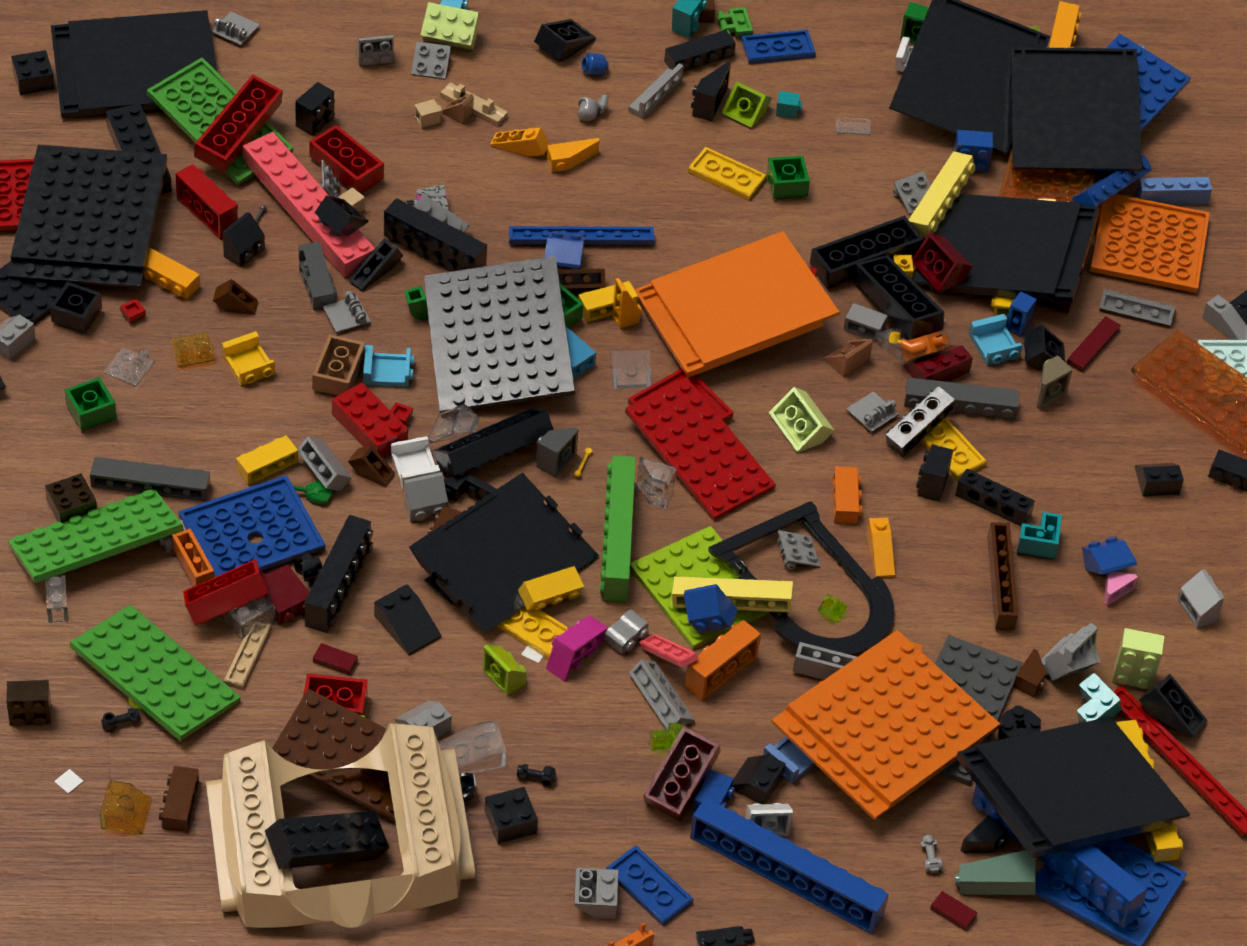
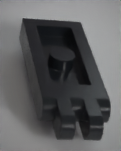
M742 926L698 931L695 935L697 946H748L747 944L755 942L754 936H752V929H743Z

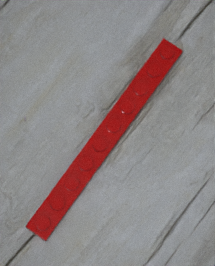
M1123 686L1114 690L1113 692L1121 699L1122 710L1119 713L1127 721L1136 720L1139 728H1142L1143 737L1242 837L1246 836L1247 810L1148 711L1144 710L1142 705Z

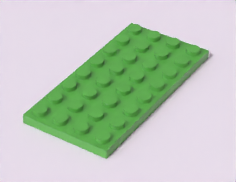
M203 58L198 59L147 89V95L195 143L237 93ZM268 122L251 140L252 142L274 132L290 152H293V147ZM243 151L225 172L238 186L255 176L242 160Z
M153 489L146 490L135 496H129L115 503H109L98 509H92L88 511V514L72 516L68 521L62 523L55 522L50 526L35 529L33 532L17 535L13 539L8 540V543L34 583L184 531L181 521L158 492Z
M131 604L70 641V648L179 741H182L240 702V695Z

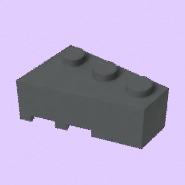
M320 241L299 245L300 276L313 310L322 309L324 305L335 302L337 290L332 285V277L329 274Z

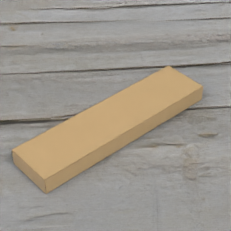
M252 619L224 679L226 685L244 689L270 633L271 624Z

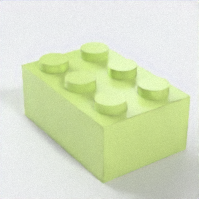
M428 2L421 37L423 41L473 50L481 19L480 14L475 11Z
M1125 628L1114 664L1112 682L1140 689H1150L1153 686L1161 660L1164 636Z

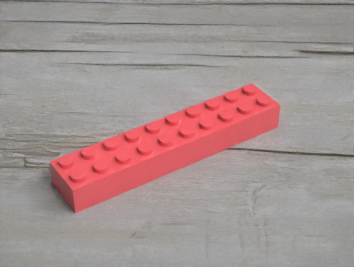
M274 132L243 145L242 160L308 237L313 242L320 241L323 254L344 278L353 274L375 249L359 229L349 236H337L331 231L332 228L329 225H324L318 220L319 217L314 212L328 194Z

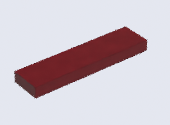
M1105 316L1067 359V364L1083 372L1119 331L1121 325Z

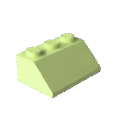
M793 387L769 412L797 452H802L822 444L835 431L807 392Z

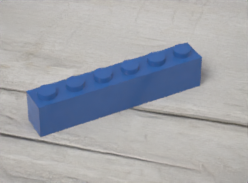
M1142 155V171H1114L1072 197L1073 202L1081 203L1082 206L1095 207L1152 171L1150 163L1145 155Z

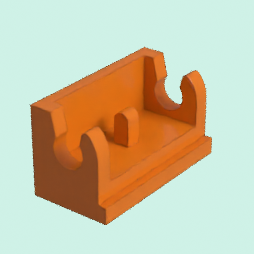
M643 923L639 925V930L615 944L612 941L608 943V946H653L654 933L652 930L646 932V925Z

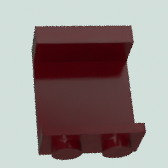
M288 564L265 575L269 591L265 599L275 610L278 625L289 622L301 614H305V600L309 591Z

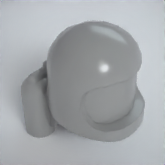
M602 95L597 102L591 98L581 97L578 102L580 106L577 112L578 117L585 122L593 121L597 113L599 115L604 113L609 97Z

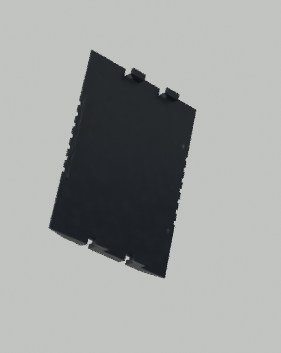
M523 472L490 493L488 497L482 498V501H478L474 506H470L467 511L464 510L460 515H456L453 520L447 521V524L441 525L409 546L422 568L430 576H433L436 572L438 577L435 582L455 604H458L461 600L463 603L461 611L472 623L486 633L515 614L521 607H525L518 592V589L524 582L573 566L578 571L599 556L581 536L583 531L575 523L570 524L556 509L558 504L551 496L545 497Z

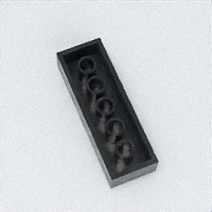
M141 104L106 111L107 128L116 150L161 154ZM167 166L161 194L172 192L171 175Z
M398 198L384 210V236L389 240L416 252L418 255L443 266L449 271L486 266L487 244Z
M902 216L813 248L811 250L810 265L818 269V276L829 288L854 279L857 263L888 255L892 260L893 255H912L914 257L923 243V238L906 216Z
M888 255L856 264L855 283L911 340L943 330L944 311Z
M529 408L434 449L433 453L440 472L455 475L456 477L466 474V470L482 467V463L496 461L499 459V456L512 454L519 447L531 446L533 441L538 440L548 431L553 430L548 411Z
M353 515L348 516L305 600L306 627L328 633L330 627L335 625L337 613L342 611L344 599L350 595L351 585L357 581L359 569L364 567L367 553L372 551L373 542H371L373 530H371V521Z
M376 811L278 819L265 830L278 869L376 860L390 848Z

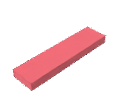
M653 634L639 642L641 649L681 668L698 660L697 653L657 634Z

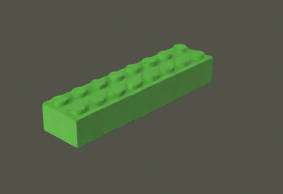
M613 455L612 463H608L606 489L608 490H606L603 531V550L606 551H602L600 593H604V602L627 603L636 457Z

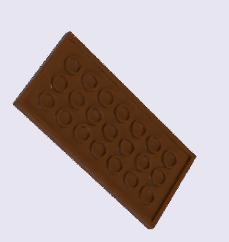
M308 689L272 749L285 760L304 768L334 769L354 763L370 753L382 740L386 728ZM348 768L334 773H310L304 775L396 823L387 771L369 768Z

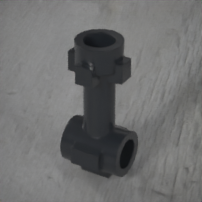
M130 708L128 713L118 716L111 712L105 713L101 720L102 728L107 732H112L115 730L116 724L127 721L132 722V724L136 723L138 720H141L138 708Z
M523 764L518 765L517 777H520L522 780H525L526 777L541 779L540 783L543 786L549 787L555 782L556 770L551 766H545L543 771L528 769V765Z

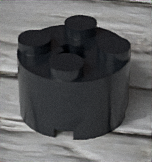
M1014 706L1006 711L1001 718L998 739L1039 732L1041 730V719L1032 711L1022 706Z

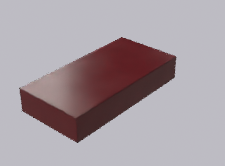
M323 643L320 644L313 656L314 663L350 675L358 661L357 655Z
M941 891L930 907L931 910L965 931L977 916L976 911Z

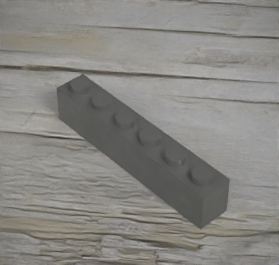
M907 377L904 399L905 407L914 408L918 402H922L931 390H935L939 386L955 399L956 409L953 412L1016 419L1019 405V390Z
M95 457L90 472L91 487L135 493H143L146 490L155 489L160 496L206 502L210 488V471Z

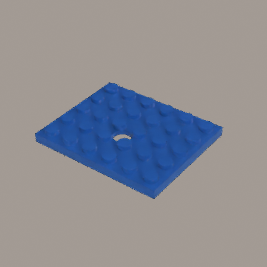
M1119 34L1106 48L1137 49L1140 129L1142 132L1190 82L1191 77Z
M287 475L178 511V516L186 530H192L214 570V577L257 559L262 571L293 561L295 558L307 553L313 554L325 550V543ZM252 534L263 537V540L256 544L251 543L248 539Z
M1121 838L1093 844L1147 888L1141 915L1122 928L1102 910H1099L1089 899L1082 896L1078 890L1068 884L1061 876L1053 872L1049 866L1043 865L1035 877V896L1128 946L1144 945L1187 875L1184 871L1165 861L1154 862L1150 853Z

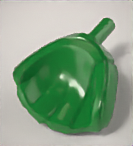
M321 481L311 482L305 488L294 485L296 491L305 492L307 499L316 504L325 505L332 495V490L326 489Z

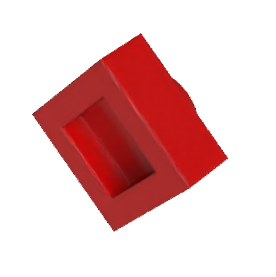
M137 299L120 306V311L129 322L146 315V310Z
M395 402L391 412L406 426L413 413V408Z

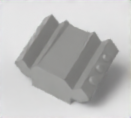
M1090 623L1086 627L1083 626L1077 633H1070L1067 637L1064 636L1041 659L1046 675L1049 674L1052 681L1082 672L1101 662L1096 648L1098 628Z

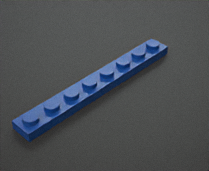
M509 226V244L546 245L549 232L561 231L566 235L577 233L585 237L584 245H654V227Z

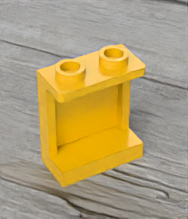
M256 331L222 343V356L240 386L251 384L254 381L275 374L274 360H269L259 344V335Z

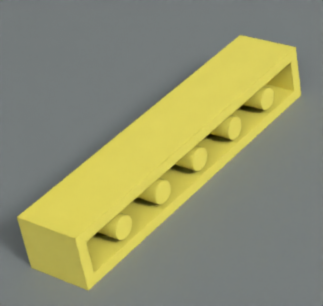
M953 151L909 218V222L921 237L926 238L929 232H936L938 224L944 219L948 209L952 207L953 201L959 196L962 187L967 184L970 175L974 173L975 164L972 155Z
M674 577L672 591L674 608H686L685 590L717 584L737 610L792 612L793 581Z

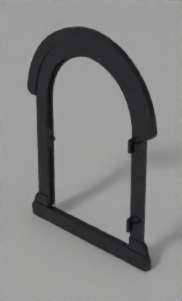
M811 501L709 547V553L719 561L728 564L740 579L757 580L748 570L746 563L742 559L739 560L733 551L802 521L830 555L835 558L837 564L842 566L845 572L863 591L869 604V618L865 626L851 636L827 638L802 629L789 618L788 612H769L778 622L775 626V632L797 648L799 643L802 642L856 656L866 652L882 641L890 630L894 617V603L886 583L880 577L871 579L821 523L817 507Z

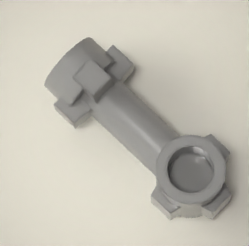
M926 835L922 837L921 847L926 848L928 859L924 860L925 871L930 873L943 870L941 857L936 858L934 847L937 846V840L934 839L933 835Z

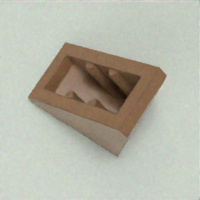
M473 94L450 101L442 109L443 114L464 124L473 115Z

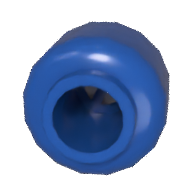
M589 53L582 59V70L589 76H602L608 70L609 63L603 54Z

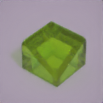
M827 594L817 611L838 622L848 606L841 600Z

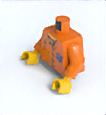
M893 331L889 334V342L899 344L905 361L944 350V345L948 344L947 336L945 334L941 335L940 332L909 341L905 339L900 340L901 333Z

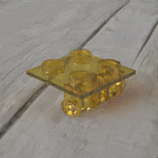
M207 332L170 339L178 367L215 361L213 345L210 344Z

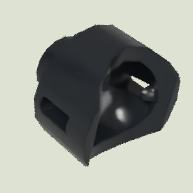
M309 553L293 560L295 571L303 576L304 582L317 578L318 570L322 569L319 557L312 558Z
M459 773L463 801L467 802L473 799L477 793V780L472 773Z

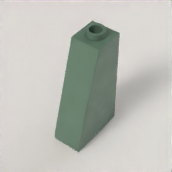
M1027 850L962 864L960 865L959 873H955V886L960 887V895H1035V858H1032Z

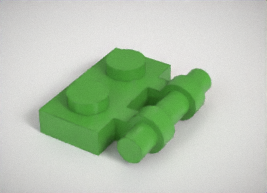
M746 7L731 8L728 14H724L723 11L717 12V22L721 25L720 31L727 30L730 36L731 33L735 32L736 37L753 35V28Z

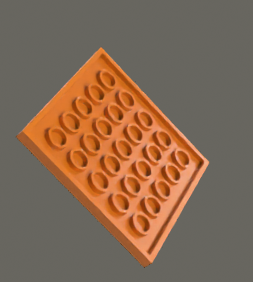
M1114 194L1102 202L1090 272L1197 293L1210 212Z

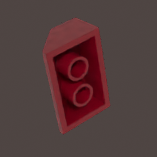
M929 232L912 258L913 265L938 292H943L963 282L973 267L944 236Z
M949 345L944 350L930 353L905 363L903 367L912 378L948 382L970 373L973 357L963 345Z

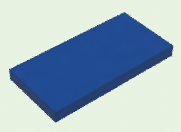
M808 29L741 36L748 64L814 58L816 56Z
M637 845L606 867L609 870H618V885L662 926L693 903V898Z

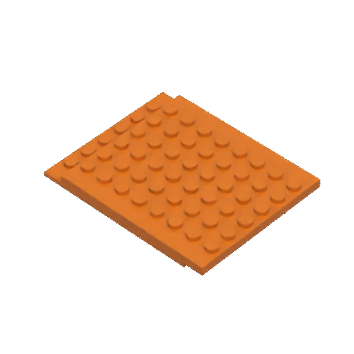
M783 231L650 281V284L634 289L638 295L639 303L687 378L823 327L824 320L840 315L837 307Z
M898 630L789 703L785 711L771 720L772 724L874 820L957 760L958 751L976 747V745L983 742L987 736L996 731L1000 726V723Z

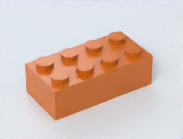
M745 620L739 624H734L725 635H720L712 645L706 646L698 655V660L687 665L685 688L703 701L757 658L761 634Z

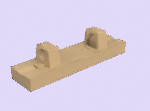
M450 82L440 92V97L450 102L472 93L466 91L464 85L459 84L456 86ZM473 94L474 115L497 127L508 117V112L496 106L493 100L488 98L486 101Z

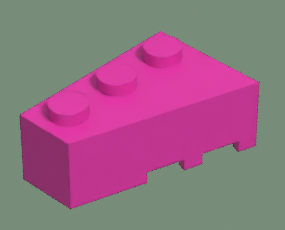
M590 615L583 620L580 619L573 627H568L560 636L557 635L553 639V647L546 670L565 682L568 679L569 671L572 668L577 669L580 666L578 662L584 656L588 658L604 642V634L608 627Z

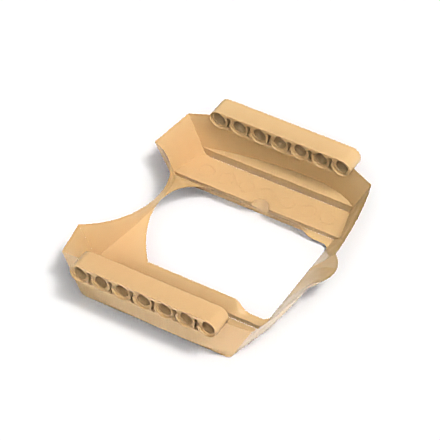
M388 723L382 740L366 756L349 765L325 770L295 765L279 756L268 745L266 740H262L224 754L222 779L206 781L222 913L238 911L245 927H289L333 921L343 927H359L370 921L374 915L380 913L387 914L419 909L458 898L460 881L475 878V867L455 749L441 750L433 727ZM348 768H369L387 771L404 868L403 873L394 877L306 889L295 888L292 869H278L265 834V830L278 819H284L280 786L310 773H334Z

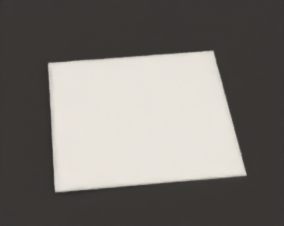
M528 646L521 654L537 663L543 657V655Z
M69 769L54 782L69 793L81 784L83 780Z

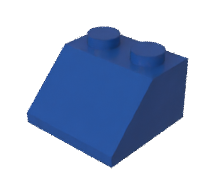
M561 231L549 232L544 258L555 256L557 266L580 269L585 237L577 233L566 235Z
M1117 536L1108 537L1104 542H1089L1088 546L1082 547L1085 568L1091 572L1103 575L1137 565V561L1125 540L1118 539Z
M717 584L684 591L688 621L699 634L731 628L737 608Z

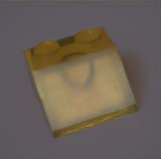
M109 780L100 811L101 828L142 835L151 804V797L130 783Z

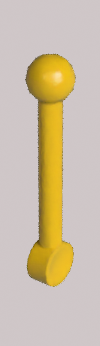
M591 448L585 449V456L578 470L574 472L576 478L581 477L583 466L588 456L592 455Z

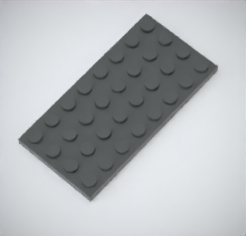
M948 635L935 664L998 721L1013 688L1016 674L1022 667L1023 662ZM992 733L980 744L989 742ZM958 760L938 773L968 786L972 780Z

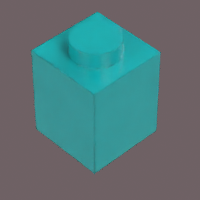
M779 91L776 115L797 118V112H801L802 101H799L800 94Z

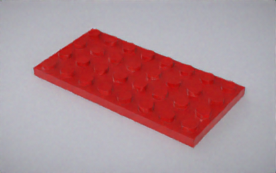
M687 377L626 407L625 413L713 521L775 489L776 484Z

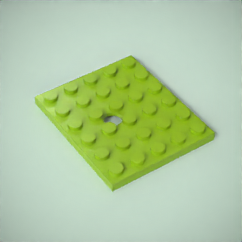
M711 526L630 563V571L692 650L717 639L720 635H725L730 628L699 634L688 621L686 608L673 607L672 591L674 577L740 579L728 564L719 561L709 553L708 549L710 546L723 541ZM737 610L732 626L739 624L743 620L750 623L769 614V612Z

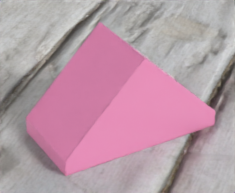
M1115 571L1107 573L1104 605H1110L1135 589L1138 576L1136 574Z

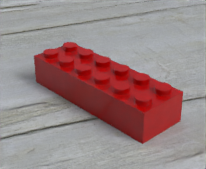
M252 74L197 140L194 157L225 173L242 153L243 145L251 142L281 105L283 90Z

